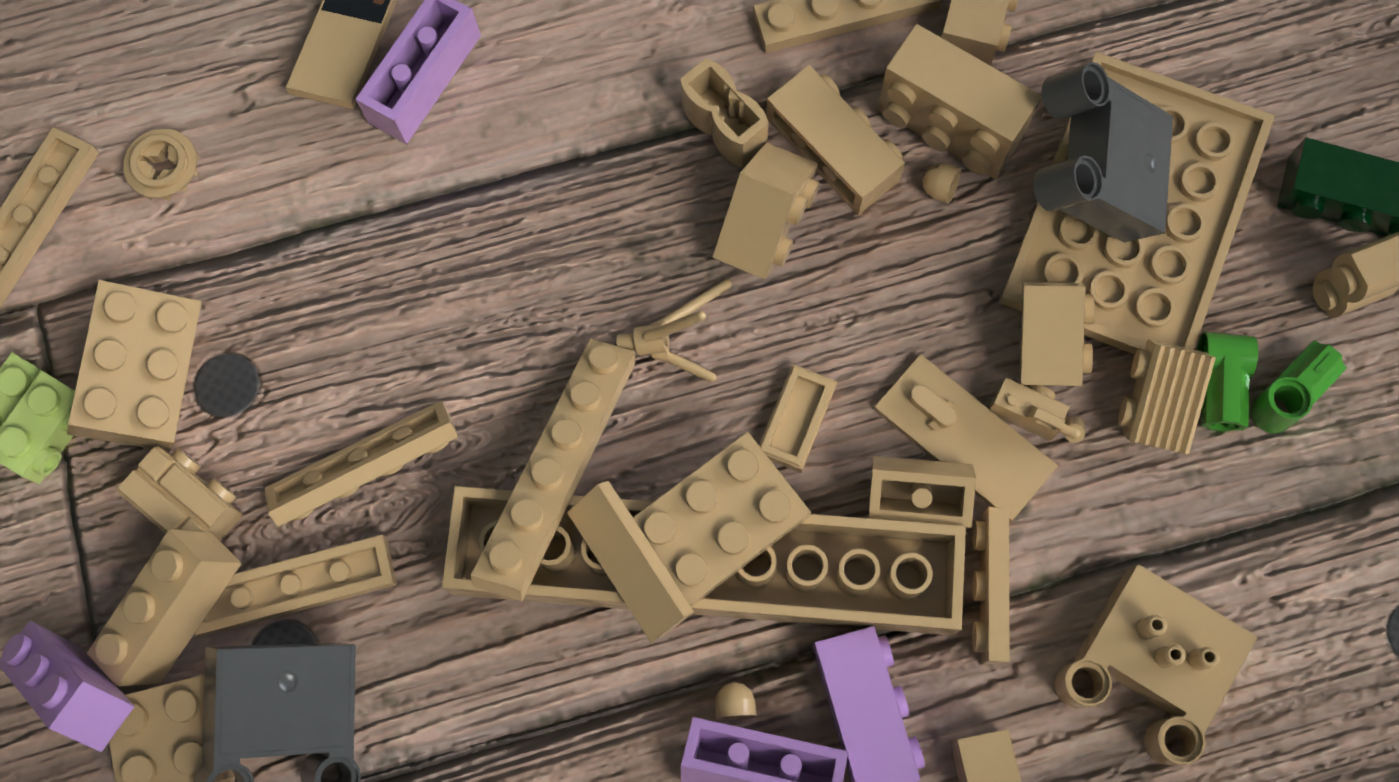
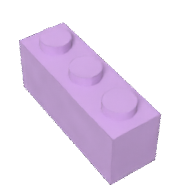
M457 0L423 1L355 99L369 124L405 144L410 141L481 37L472 8Z
M30 620L20 633L14 635L7 642L3 649L0 668L48 729L99 752L104 750L135 707L79 645Z
M875 626L815 642L812 648L841 749L848 751L846 766L851 782L921 781L918 769L924 768L925 762L916 736L908 738L902 718L909 716V708L902 687H893L887 667L894 665V659L887 637H878Z
M693 717L681 763V782H843L848 751Z

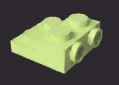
M11 352L0 368V464L19 476L40 484L45 476H48L57 468L61 461V453L73 437L72 435H67L75 390Z

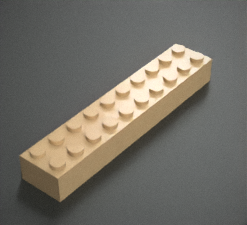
M454 487L442 583L444 590L458 596L515 600L474 587L471 579V573L513 491ZM573 495L523 601L629 609L567 513L584 497ZM621 499L632 517L653 503L652 501ZM811 514L805 521L691 607L694 611L692 615L852 628L875 626L877 630L953 636L962 630L966 526Z

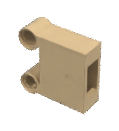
M1137 564L1126 570L1073 662L1063 666L1057 672L1054 681L1055 691L1065 705L1072 708H1086L1104 702L1110 695L1112 678L1171 714L1169 718H1162L1152 722L1146 729L1144 744L1149 756L1163 765H1188L1197 761L1202 756L1206 746L1204 734L1258 636ZM1077 670L1086 672L1093 681V691L1088 698L1079 696L1072 686V678ZM1170 727L1176 728L1184 740L1183 749L1178 755H1173L1165 745V734Z

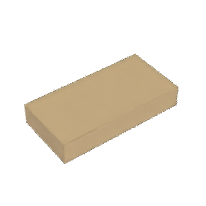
M792 364L759 445L772 462L802 473L838 381Z

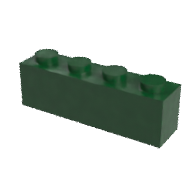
M1305 137L1288 156L1277 207L1292 210L1294 215L1301 218H1321L1339 223L1341 228L1348 231H1368L1389 236L1399 232V162Z

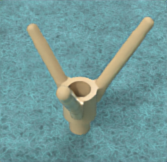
M725 279L668 316L650 325L635 327L633 333L617 335V346L636 351L639 356L651 354L654 359L668 362L709 382H714L717 378L715 373L670 352L669 334L703 321L706 318L704 311L691 313L732 286L731 280Z

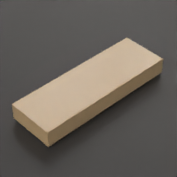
M609 481L597 484L567 512L651 643L661 639L694 613Z

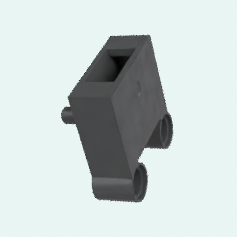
M1095 62L1047 77L1042 85V100L1046 110L1056 119L1071 116L1067 160L1042 167L1035 173L1033 189L1040 206L1048 211L1061 210L1124 243L1165 234L1173 116L1109 78L1105 70Z
M338 642L205 647L202 764L196 771L193 782H213L217 775L227 770L233 771L235 782H254L252 773L247 767L240 764V759L311 754L302 764L300 772L301 782H321V775L324 769L335 762L338 764L340 771L336 782H360V768L354 760L356 645Z

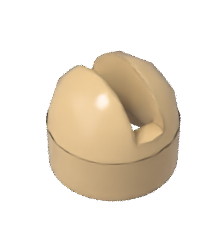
M937 163L929 167L922 179L924 190L933 199L949 204L957 190L961 177V168L948 163Z
M732 682L726 684L717 693L714 704L717 721L742 720L757 716L752 691L744 684Z

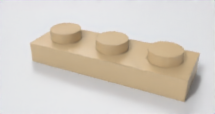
M988 507L981 514V521L974 520L972 529L973 550L980 551V571L974 570L972 578L973 600L980 601V621H974L972 627L973 652H980V665L1001 666L1010 662L1009 508Z

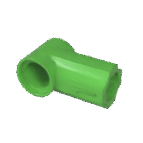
M1202 332L1196 350L1207 352L1216 357L1201 409V427L1220 432L1243 431L1249 427V384L1258 362L1257 339L1255 336Z
M1315 340L1309 343L1286 369L1252 402L1250 413L1252 420L1258 428L1268 433H1282L1307 415L1313 404L1347 369L1343 363L1342 355L1330 344H1322ZM1274 398L1283 401L1289 412L1281 411L1275 405Z

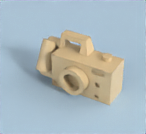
M1005 378L989 408L1000 419L1048 441H1051L1059 432L1065 434L1066 439L1071 443H1079L1085 437L1084 420L1079 416H1066L1070 406L1055 400V392L1043 385H1028L1026 387Z

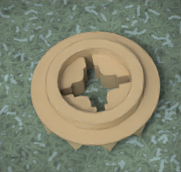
M155 129L142 134L130 145L124 157L123 172L131 188L149 200L153 198L170 200L171 195L179 191L188 192L187 184L191 181L192 177L198 176L196 167L197 160L200 157L192 142L182 133L172 129ZM167 157L176 168H171V170L163 169L160 176H158V172L147 162L153 164L155 162L163 163Z

